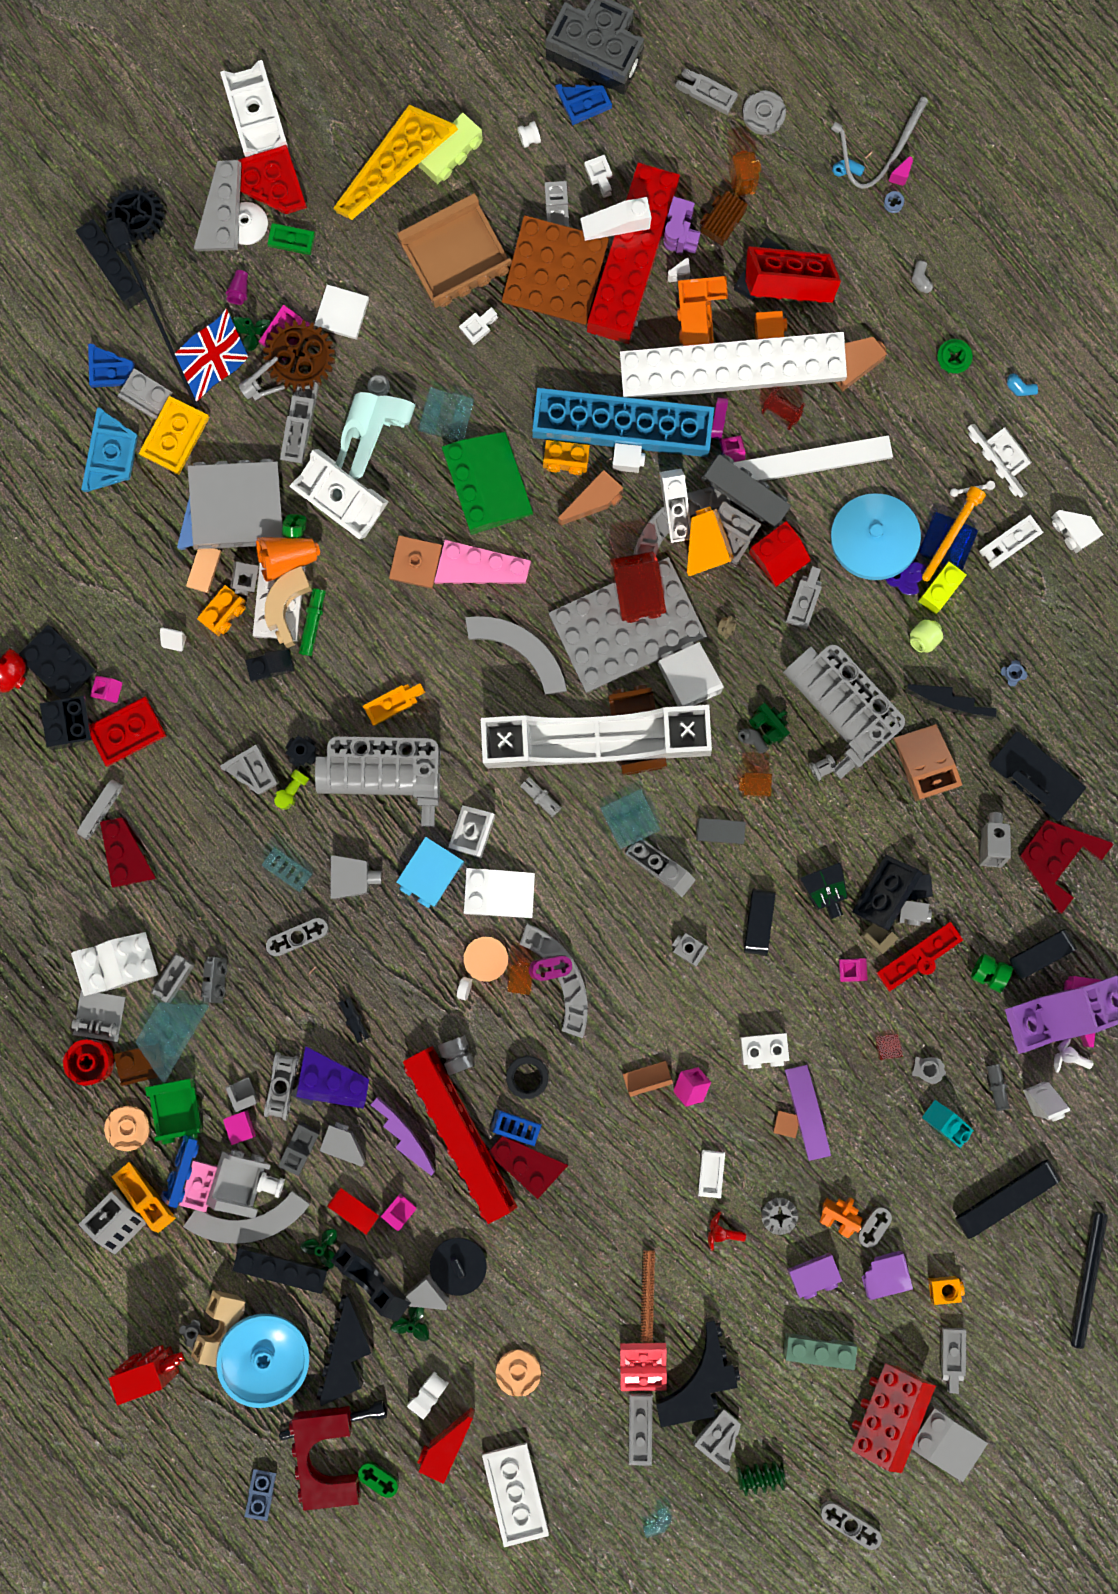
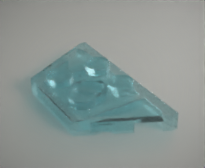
M158 1003L135 1043L161 1082L165 1083L208 1010V1005Z

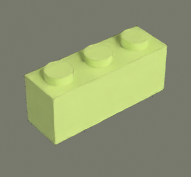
M464 113L453 122L458 130L418 163L419 168L437 184L441 180L445 181L448 179L452 169L457 164L461 165L466 160L467 154L472 149H477L482 143V130Z

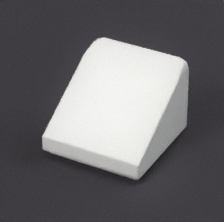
M689 258L684 259L668 271L667 282L689 280Z
M162 627L160 629L161 646L167 649L183 651L186 635L182 631Z

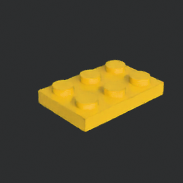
M169 396L139 455L180 475L210 418L209 415Z

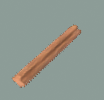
M655 1250L643 1251L645 1252L643 1253L645 1255L643 1256L645 1258L643 1259L645 1265H642L645 1267L642 1268L644 1269L642 1271L644 1272L642 1274L644 1275L642 1277L644 1278L642 1280L644 1281L642 1282L644 1284L642 1285L644 1287L642 1288L644 1290L642 1291L644 1293L642 1294L644 1300L641 1303L644 1304L641 1306L644 1307L641 1309L643 1310L641 1311L643 1313L641 1314L643 1316L641 1317L643 1319L641 1320L643 1322L641 1323L643 1325L641 1326L643 1328L641 1329L643 1330L641 1332L643 1333L641 1339L643 1340L640 1341L643 1343H653Z

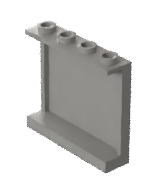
M262 459L257 463H251L249 460L237 461V464L218 461L215 462V465L196 462L192 466H188L194 550L256 546V541L259 537L283 538L278 462H273L272 459Z

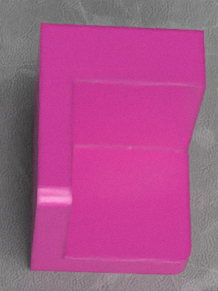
M699 1067L681 1071L674 1088V1093L685 1106L698 1104L704 1101L711 1081Z
M248 1110L223 1120L231 1145L256 1136Z
M399 1194L381 1218L395 1230L399 1231L417 1208L402 1194Z

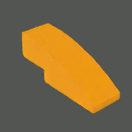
M128 1162L112 1176L136 1212L140 1213L152 1231L159 1233L176 1219L158 1193L131 1162Z

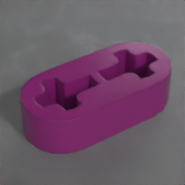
M717 397L711 438L722 439L728 405L727 398Z
M553 956L535 960L529 966L530 976L538 981L563 977L572 970V962L566 956ZM560 961L565 963L562 971L561 969H554L553 966L559 965ZM539 965L548 969L547 971H542L541 975L536 973Z

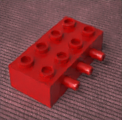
M159 1345L150 1349L144 1356L140 1352L123 1361V1364L114 1369V1373L108 1378L117 1406L162 1390L179 1373L178 1365L185 1360L183 1352L173 1354L171 1346L164 1348L163 1345Z
M885 1363L880 1378L871 1377L869 1380V1385L875 1387L871 1401L864 1398L860 1403L861 1407L867 1409L863 1421L855 1420L852 1423V1428L857 1430L858 1434L851 1451L887 1471L902 1473L936 1385L899 1366Z

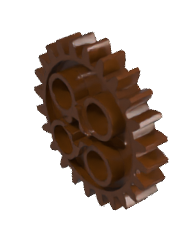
M294 320L293 326L285 322V329L277 326L278 334L270 333L273 340L266 339V345L270 348H263L264 354L267 355L263 357L265 363H268L274 357L278 358L266 370L272 371L270 373L271 379L277 377V385L284 382L285 389L292 385L294 392H296L297 387H301L302 391L305 392L306 386L314 390L313 383L315 382L321 386L320 378L328 380L326 372L333 371V367L329 364H335V359L330 357L335 355V350L329 349L333 346V342L327 341L329 338L328 333L321 335L322 327L314 330L313 322L307 327L305 320L302 321L301 325H298L297 321ZM291 338H296L299 340V343L290 345L288 341ZM308 339L303 348V357H299L295 372L291 373L290 371L296 363V356L301 352L303 341ZM311 347H317L320 350L317 354L308 352ZM282 358L290 359V363L287 365H281L279 361ZM304 366L311 369L307 374H303L299 370Z

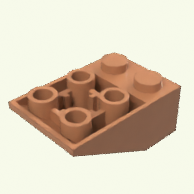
M937 724L894 738L915 802L962 786L955 762Z

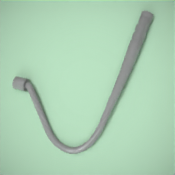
M920 97L889 161L881 173L872 182L867 184H860L852 176L849 167L845 132L841 124L836 121L834 122L831 130L841 134L846 173L856 187L861 189L869 188L884 176L907 142L928 103L927 98Z

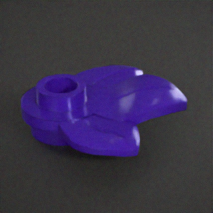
M913 560L909 567L900 573L899 579L891 577L885 579V581L892 587H898L905 595H915L919 593L917 582L923 580L922 575L927 567Z

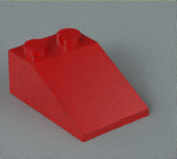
M468 1409L433 1438L428 1447L423 1446L417 1464L420 1465L419 1473L442 1484L445 1483L473 1420L475 1409Z

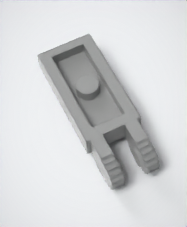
M686 68L682 71V76L694 82V85L691 86L679 80L675 84L678 90L689 94V96L725 115L729 114L738 97L735 91L702 74H697Z

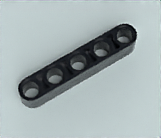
M1049 1159L1044 1160L959 1214L955 1220L967 1239L973 1238L1059 1183L1061 1178Z

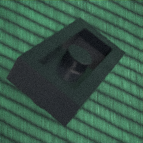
M289 650L264 652L265 655L245 660L251 683L295 671Z

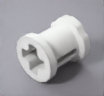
M263 1172L257 1186V1192L264 1191L274 1194L276 1198H279L285 1179H277Z

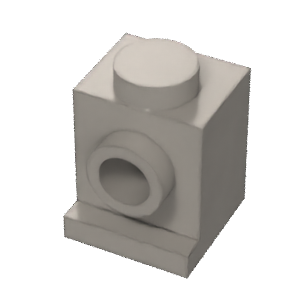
M233 562L230 588L235 589L236 594L247 596L248 591L254 592L259 566ZM241 575L246 576L245 583L239 581Z
M906 901L897 916L896 923L902 924L904 920H907L908 925L920 926L921 922L930 923L932 909H929V904Z
M684 933L683 936L678 935L672 944L675 948L673 953L695 967L709 948L687 933ZM687 944H691L693 946V951L691 953H687L685 951V946Z

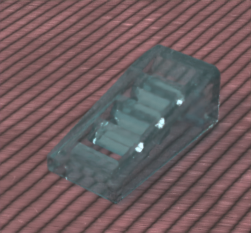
M275 847L262 864L265 869L298 892L303 889L313 875ZM277 856H280L281 859L274 868L271 867ZM287 861L288 865L283 872H278L284 862ZM293 866L296 867V870L288 879L286 875ZM300 871L303 872V876L298 881V883L295 884L293 881L298 876Z

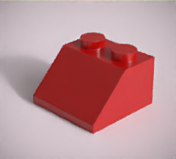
M787 521L752 546L749 554L775 587L779 586L811 561L800 537Z

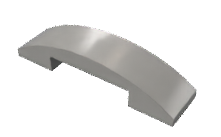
M567 181L545 182L547 221L569 227Z

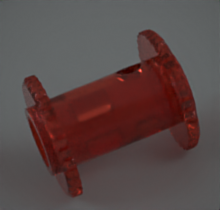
M776 387L766 399L761 413L764 415L767 410L773 412L789 422L787 430H791L801 418L806 404L803 402L800 408L778 395L777 393L780 388Z

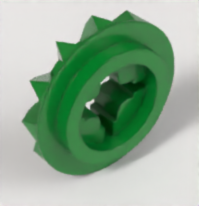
M951 339L944 342L937 354V361L941 369L947 371L948 374L958 375L966 371L971 365L973 358L969 345L959 339ZM961 352L958 357L959 362L956 360L948 362L951 357L950 353L955 355Z

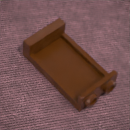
M647 685L636 686L634 691L625 692V689L613 690L612 694L608 695L611 716L656 710L653 687L647 688ZM666 758L620 761L622 776L666 769L667 763Z

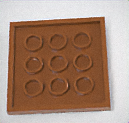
M524 215L502 303L587 325L609 238L602 237L585 241L582 230Z

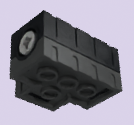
M591 0L585 11L579 8L576 9L564 2L546 38V60L552 63L555 62L565 69L577 72L578 75L591 81L594 80L604 87L625 95L643 58L644 38L631 34L634 10L613 0Z

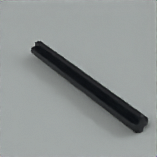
M1101 1212L1094 1213L1071 1346L1078 1349L1085 1347L1108 1215Z

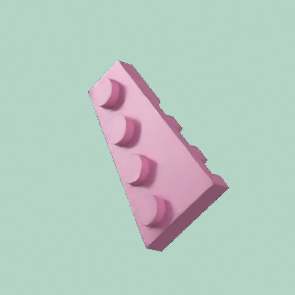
M445 540L434 583L526 584L531 561Z

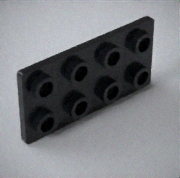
M1018 731L1013 734L989 763L991 768L1056 821L1062 819L1086 789V786Z

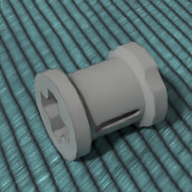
M828 754L825 759L816 763H809L815 779L820 781L821 777L833 772L832 769L836 766L833 757Z

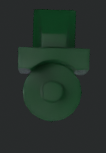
M765 702L756 709L754 715L749 720V723L756 730L762 725L767 728L768 732L762 737L769 746L776 742H782L790 734L785 727L789 723L784 718L788 712L783 710L780 713L775 707L770 709Z

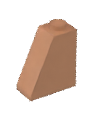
M874 337L845 343L847 378L845 381L835 382L842 392L884 361L887 355L884 344L879 340L876 341Z

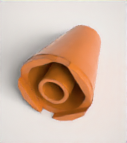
M259 537L256 541L258 561L263 567L261 572L266 582L277 579L295 568L308 565L316 561L317 556L320 555L318 543H314L313 539Z

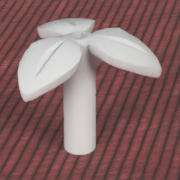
M1071 1038L1065 1039L1059 1044L1057 1048L1060 1053H1057L1054 1057L1056 1073H1059L1062 1061L1076 1063L1087 1069L1092 1068V1060L1080 1056L1074 1048L1068 1047Z

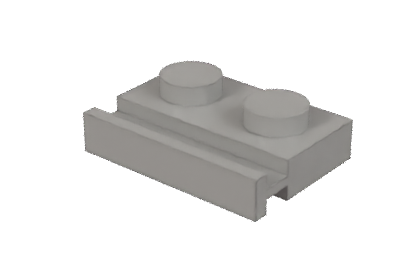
M134 368L117 397L152 419L157 420L168 397L173 392Z

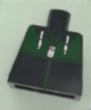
M840 863L798 879L816 910L826 907L830 919L843 915L839 902L847 899L848 895Z

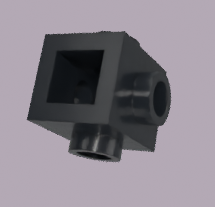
M299 735L296 738L292 737L285 747L287 749L285 754L290 757L288 761L298 768L301 765L305 768H308L309 765L312 766L316 761V757L319 756L317 754L319 749L314 746L316 741L307 735L304 738ZM303 746L305 749L304 753L298 754L297 751Z

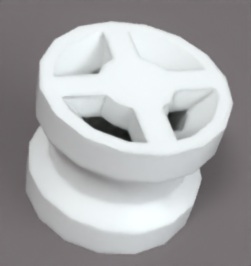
M534 121L530 122L528 126L524 127L521 125L517 127L524 148L529 147L531 143H541Z

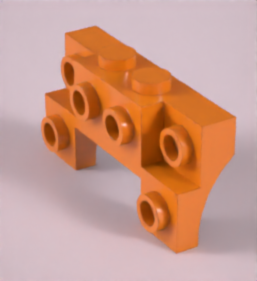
M727 277L679 280L680 308L677 310L678 320L681 321L682 330L679 331L680 343L683 346L714 343L711 300L728 299Z

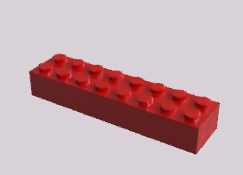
M642 163L637 164L626 201L647 197L651 213L650 229L615 235L588 319V333L625 344L630 343L667 224L669 209L677 192L680 174Z

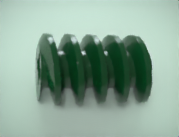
M782 1460L780 1467L776 1461H772L771 1468L764 1462L762 1470H760L757 1464H754L753 1471L750 1470L748 1465H745L744 1473H742L739 1467H736L739 1489L744 1492L745 1496H748L749 1489H752L753 1493L757 1495L759 1487H761L764 1494L767 1493L768 1486L771 1487L773 1492H776L778 1484L782 1491L785 1490L786 1479Z

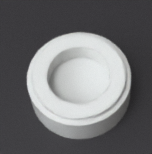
M467 977L461 979L457 990L458 999L467 1000L472 986V979Z

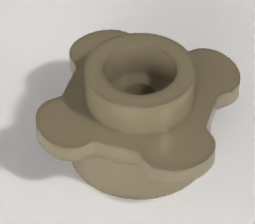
M729 615L728 618L722 617L720 620L718 634L724 636V639H728L735 631L736 623L732 616Z

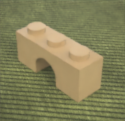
M212 1290L205 1312L213 1319L218 1320L219 1324L217 1330L211 1335L204 1336L198 1334L191 1357L198 1364L216 1367L217 1350L222 1338L233 1325L239 1322L240 1317L243 1316L245 1311V1301L239 1296Z

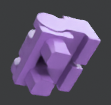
M674 196L665 227L664 246L670 251H676V254L681 256L684 250L695 254L701 234L699 231L690 229L695 203Z

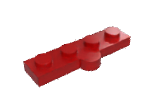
M948 922L880 969L876 974L888 992H890L917 972L923 975L932 974L936 968L934 960L962 942L963 939L953 924Z

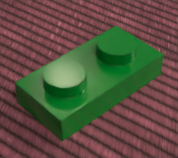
M272 223L267 245L271 248L311 255L316 234L314 231Z

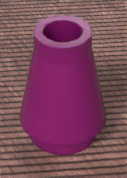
M243 270L235 271V275L226 291L228 302L242 305L247 300V272Z

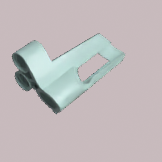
M367 392L357 393L354 396L342 432L341 449L335 465L342 469L352 437L358 439L360 443L349 475L355 480L362 477L383 424L389 427L393 425L404 428L405 425L410 424L416 405L401 398L385 395L377 396ZM338 488L333 491V497L337 501L342 499V492Z

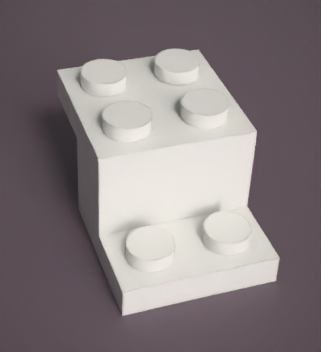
M146 932L112 939L97 946L71 953L84 996L120 988L135 981L158 975Z

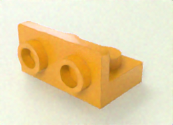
M546 440L543 468H547V471L555 473L560 472V470L569 471L573 475H582V472L587 473L590 445Z
M224 585L198 616L197 620L219 637L221 633L225 634L232 625L230 622L235 616L239 617L246 609L244 605L247 602Z

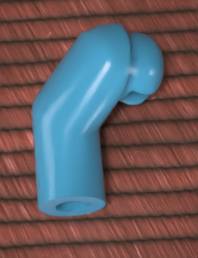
M848 159L851 173L861 177L865 166ZM844 160L833 165L832 171L834 175L843 176L847 174Z
M1010 374L1007 377V386L1016 396L1038 394L1037 384L1025 385L1017 374Z

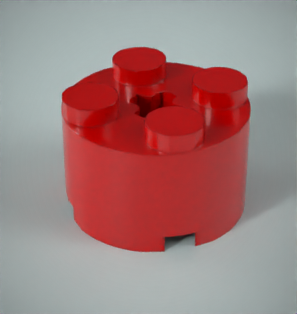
M80 1040L71 1045L65 1053L63 1068L65 1074L79 1085L98 1084L111 1075L114 1068V1055L109 1045L101 1040ZM92 1059L93 1064L86 1065L85 1060Z

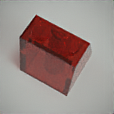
M653 551L609 559L622 621L633 623L639 621V618L648 616V618L653 619L661 617V614L666 613L659 563Z

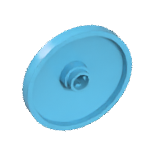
M878 493L862 495L845 504L836 515L831 530L832 550L838 562L848 572L868 580L888 579L903 572L915 559L921 541L919 522L913 511L901 500Z
M256 1314L237 1322L222 1338L216 1355L218 1378L226 1393L238 1403L254 1408L271 1407L286 1401L300 1388L309 1367V1351L302 1333L292 1322L274 1314Z

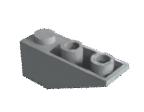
M639 836L625 853L681 897L685 895L696 880L687 870Z

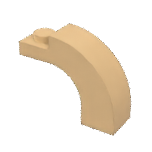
M301 566L282 575L271 587L265 602L267 627L270 631L278 628V631H275L279 643H284L287 648L295 645L286 622L287 608L296 597L312 591Z

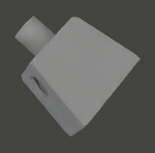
M992 812L989 813V823L981 830L979 866L1002 868L1011 858L1010 825L1003 824L1002 813Z
M331 856V899L369 894V884H382V871H369L368 861Z

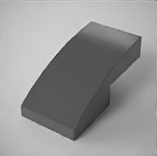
M697 818L696 841L744 844L746 822Z
M300 1122L278 1167L299 1176L318 1139L320 1131Z

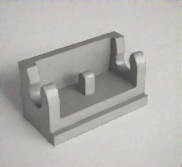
M176 953L151 990V993L159 996L165 1003H171L195 967V964Z

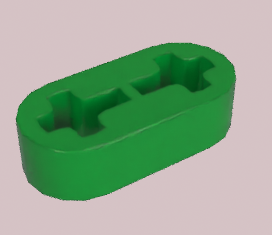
M300 514L287 515L283 521L282 535L287 538L302 537L306 529V517Z
M367 1461L361 1465L358 1477L363 1484L385 1498L393 1497L397 1493L399 1482L394 1475L372 1461ZM372 1468L374 1470L373 1475L378 1479L372 1476L366 1478L364 1469L369 1470ZM380 1480L385 1483L391 1481L393 1483V1490L388 1489V1491H385V1485Z

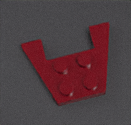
M1046 820L1020 853L1019 858L1033 878L1037 880L1044 894L1055 906L1056 911L1062 914L1074 897L1055 882L1081 848H1084L1101 861L1114 844Z

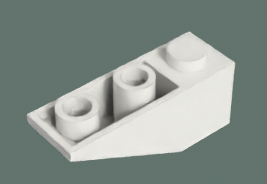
M682 469L659 472L670 541L674 543L690 540L691 520L685 475Z
M1041 1082L1023 1090L1034 1116L1057 1121L1065 1117L1064 1113L1070 1111V1108L1049 1082Z

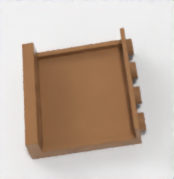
M475 193L397 233L399 243L435 308L439 306L445 307L452 302V299L458 296L464 297L471 292V289L477 286L483 287L489 284L491 279L496 276H505L510 271L512 260L508 259L479 206V200Z

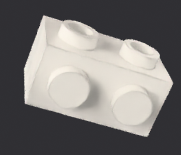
M787 1033L739 1037L742 1064L748 1065V1069L762 1068L761 1063H770L771 1067L784 1066V1061H789Z

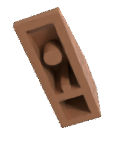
M603 470L558 517V523L564 525L608 509L611 505L616 506L623 498L621 495L623 487Z

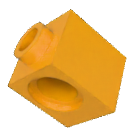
M956 1276L928 1278L930 1301L934 1305L962 1302L961 1296H964L965 1291L963 1282H960L959 1278ZM950 1284L952 1292L950 1295L944 1296L942 1288Z

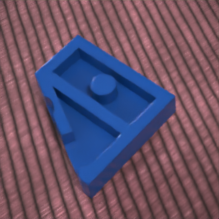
M562 84L555 85V90L572 125L612 109V103L604 86L593 85L587 87L585 85H576V87H562Z
M88 344L90 387L123 386L135 368L133 361L116 356V354L100 349L94 344Z

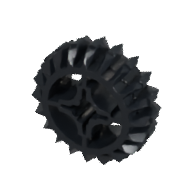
M134 185L133 190H130L128 186L125 187L126 192L122 193L121 190H118V197L111 195L114 203H107L109 211H106L105 215L109 219L106 222L119 218L120 214L127 219L126 223L134 239V245L137 246L138 240L145 244V239L148 237L153 241V233L160 235L157 227H164V223L161 220L165 219L166 215L163 213L165 208L163 204H160V198L158 196L155 197L154 191L150 190L148 192L144 186L139 191L138 186ZM145 203L152 207L151 216L144 212Z

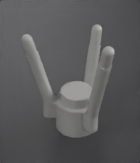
M277 357L265 363L251 377L238 384L241 392L247 399L253 397L256 401L262 396L285 389L284 385L265 391H258L261 389L257 378L278 360Z

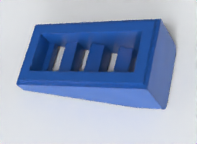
M496 1109L489 1131L535 1146L542 1124ZM503 1117H506V1118H505V1121H504V1124H503V1127H502V1130H500L499 1127H500L502 1118H503ZM512 1119L515 1121L511 1133H509L507 1131ZM521 1122L523 1123V1126L520 1135L517 1136L516 1134ZM530 1125L532 1126V1129L529 1138L526 1139L525 1135L528 1126Z

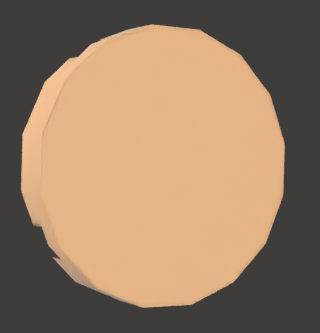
M492 937L475 939L467 946L464 953L466 971L479 981L498 979L508 966L506 948L500 941Z
M127 1105L111 1112L105 1121L104 1132L106 1139L114 1148L121 1151H131L145 1144L150 1135L151 1125L148 1116L143 1110L136 1106Z
M510 1350L497 1363L496 1380L501 1390L508 1395L526 1396L533 1392L539 1384L541 1376L540 1364L536 1357L526 1350Z

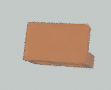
M666 1061L623 1074L630 1097L673 1084Z

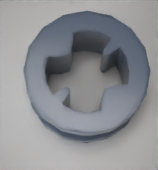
M892 191L886 195L884 207L890 213L899 212L903 208L904 197L900 192ZM897 198V203L900 202V205L896 204L892 207L890 206L891 202H888V200Z

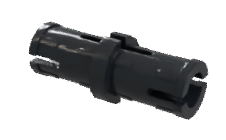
M350 996L345 999L349 1008L346 1007L343 1000L338 1002V1005L347 1020L345 1021L346 1025H349L356 1043H360L362 1038L359 1032L362 1033L365 1040L370 1038V1035H368L361 1021L362 1015L358 1014Z

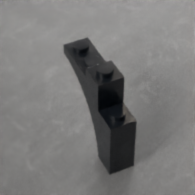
M713 1317L704 1319L706 1328L705 1346L694 1373L675 1392L655 1400L661 1427L715 1417L714 1410L718 1409L716 1396H711V1393L738 1388L737 1381H740L738 1366L733 1367L732 1361L723 1362V1360L727 1359L724 1345L720 1346L718 1337L722 1336L720 1323H715Z

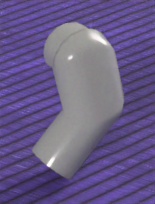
M917 261L912 282L920 292L929 293L933 289V284L925 276L927 263Z

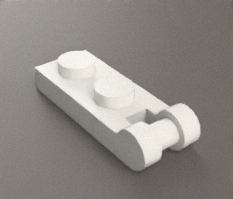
M1029 515L979 552L990 562L988 565L993 569L1040 536L1043 531L1033 517ZM996 547L1001 552V555L998 557L992 551Z

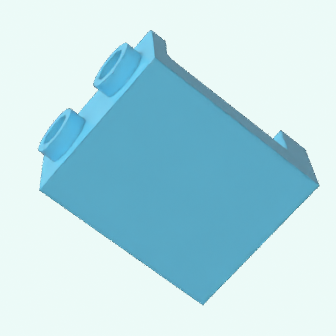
M425 837L397 880V883L401 885L399 890L408 896L414 893L420 897L418 902L427 908L431 905L436 907L450 882L465 862Z

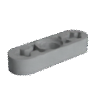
M113 779L106 785L77 831L78 835L86 840L91 838L120 794L123 785Z
M312 919L269 938L266 943V950L272 956H282L325 937L328 934L329 925L324 919ZM316 922L319 925H324V928L321 929L322 934L319 935L318 932H313L310 934L312 939L308 940V933L304 927L307 926V929L311 930L315 928ZM295 931H301L304 935L303 941L299 944H295L291 939V935ZM287 935V941L291 948H288L287 944L280 947V952L271 949V946L274 945V940L279 943L285 941L283 936Z
M827 1501L822 1504L820 1514L825 1523L869 1550L877 1549L881 1545L882 1536L876 1527L834 1501ZM832 1508H835V1513L841 1517L839 1525H837L839 1520L836 1517L830 1516L827 1518V1509L832 1510ZM854 1519L857 1521V1528L854 1531H847L844 1525L847 1520ZM863 1525L865 1526L863 1528L865 1533L871 1535L874 1532L875 1541L870 1540L867 1543V1538L860 1533Z

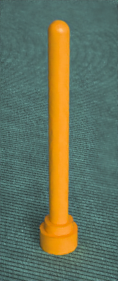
M974 486L969 488L966 493V504L922 575L924 581L931 579L974 506L981 504L986 494L981 489Z

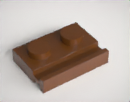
M160 1043L114 1054L121 1086L167 1075Z

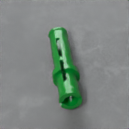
M312 588L310 603L305 610L307 615L298 654L310 657L313 655L318 624L324 612L322 611L326 594L324 590Z

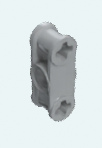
M276 1052L264 1117L270 1115L281 1117L284 1121H287L299 1056L289 1057ZM279 1080L286 1083V1092H280L277 1089L276 1084Z

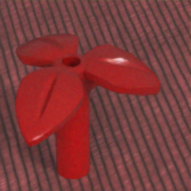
M720 1211L712 1218L709 1224L711 1232H708L707 1239L711 1251H714V1241L722 1242L730 1239L744 1242L746 1240V1233L727 1230L718 1225L722 1213Z

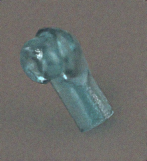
M661 1508L657 1511L658 1518L655 1523L643 1526L646 1538L662 1534L667 1530L672 1521V1515L669 1514L667 1508Z

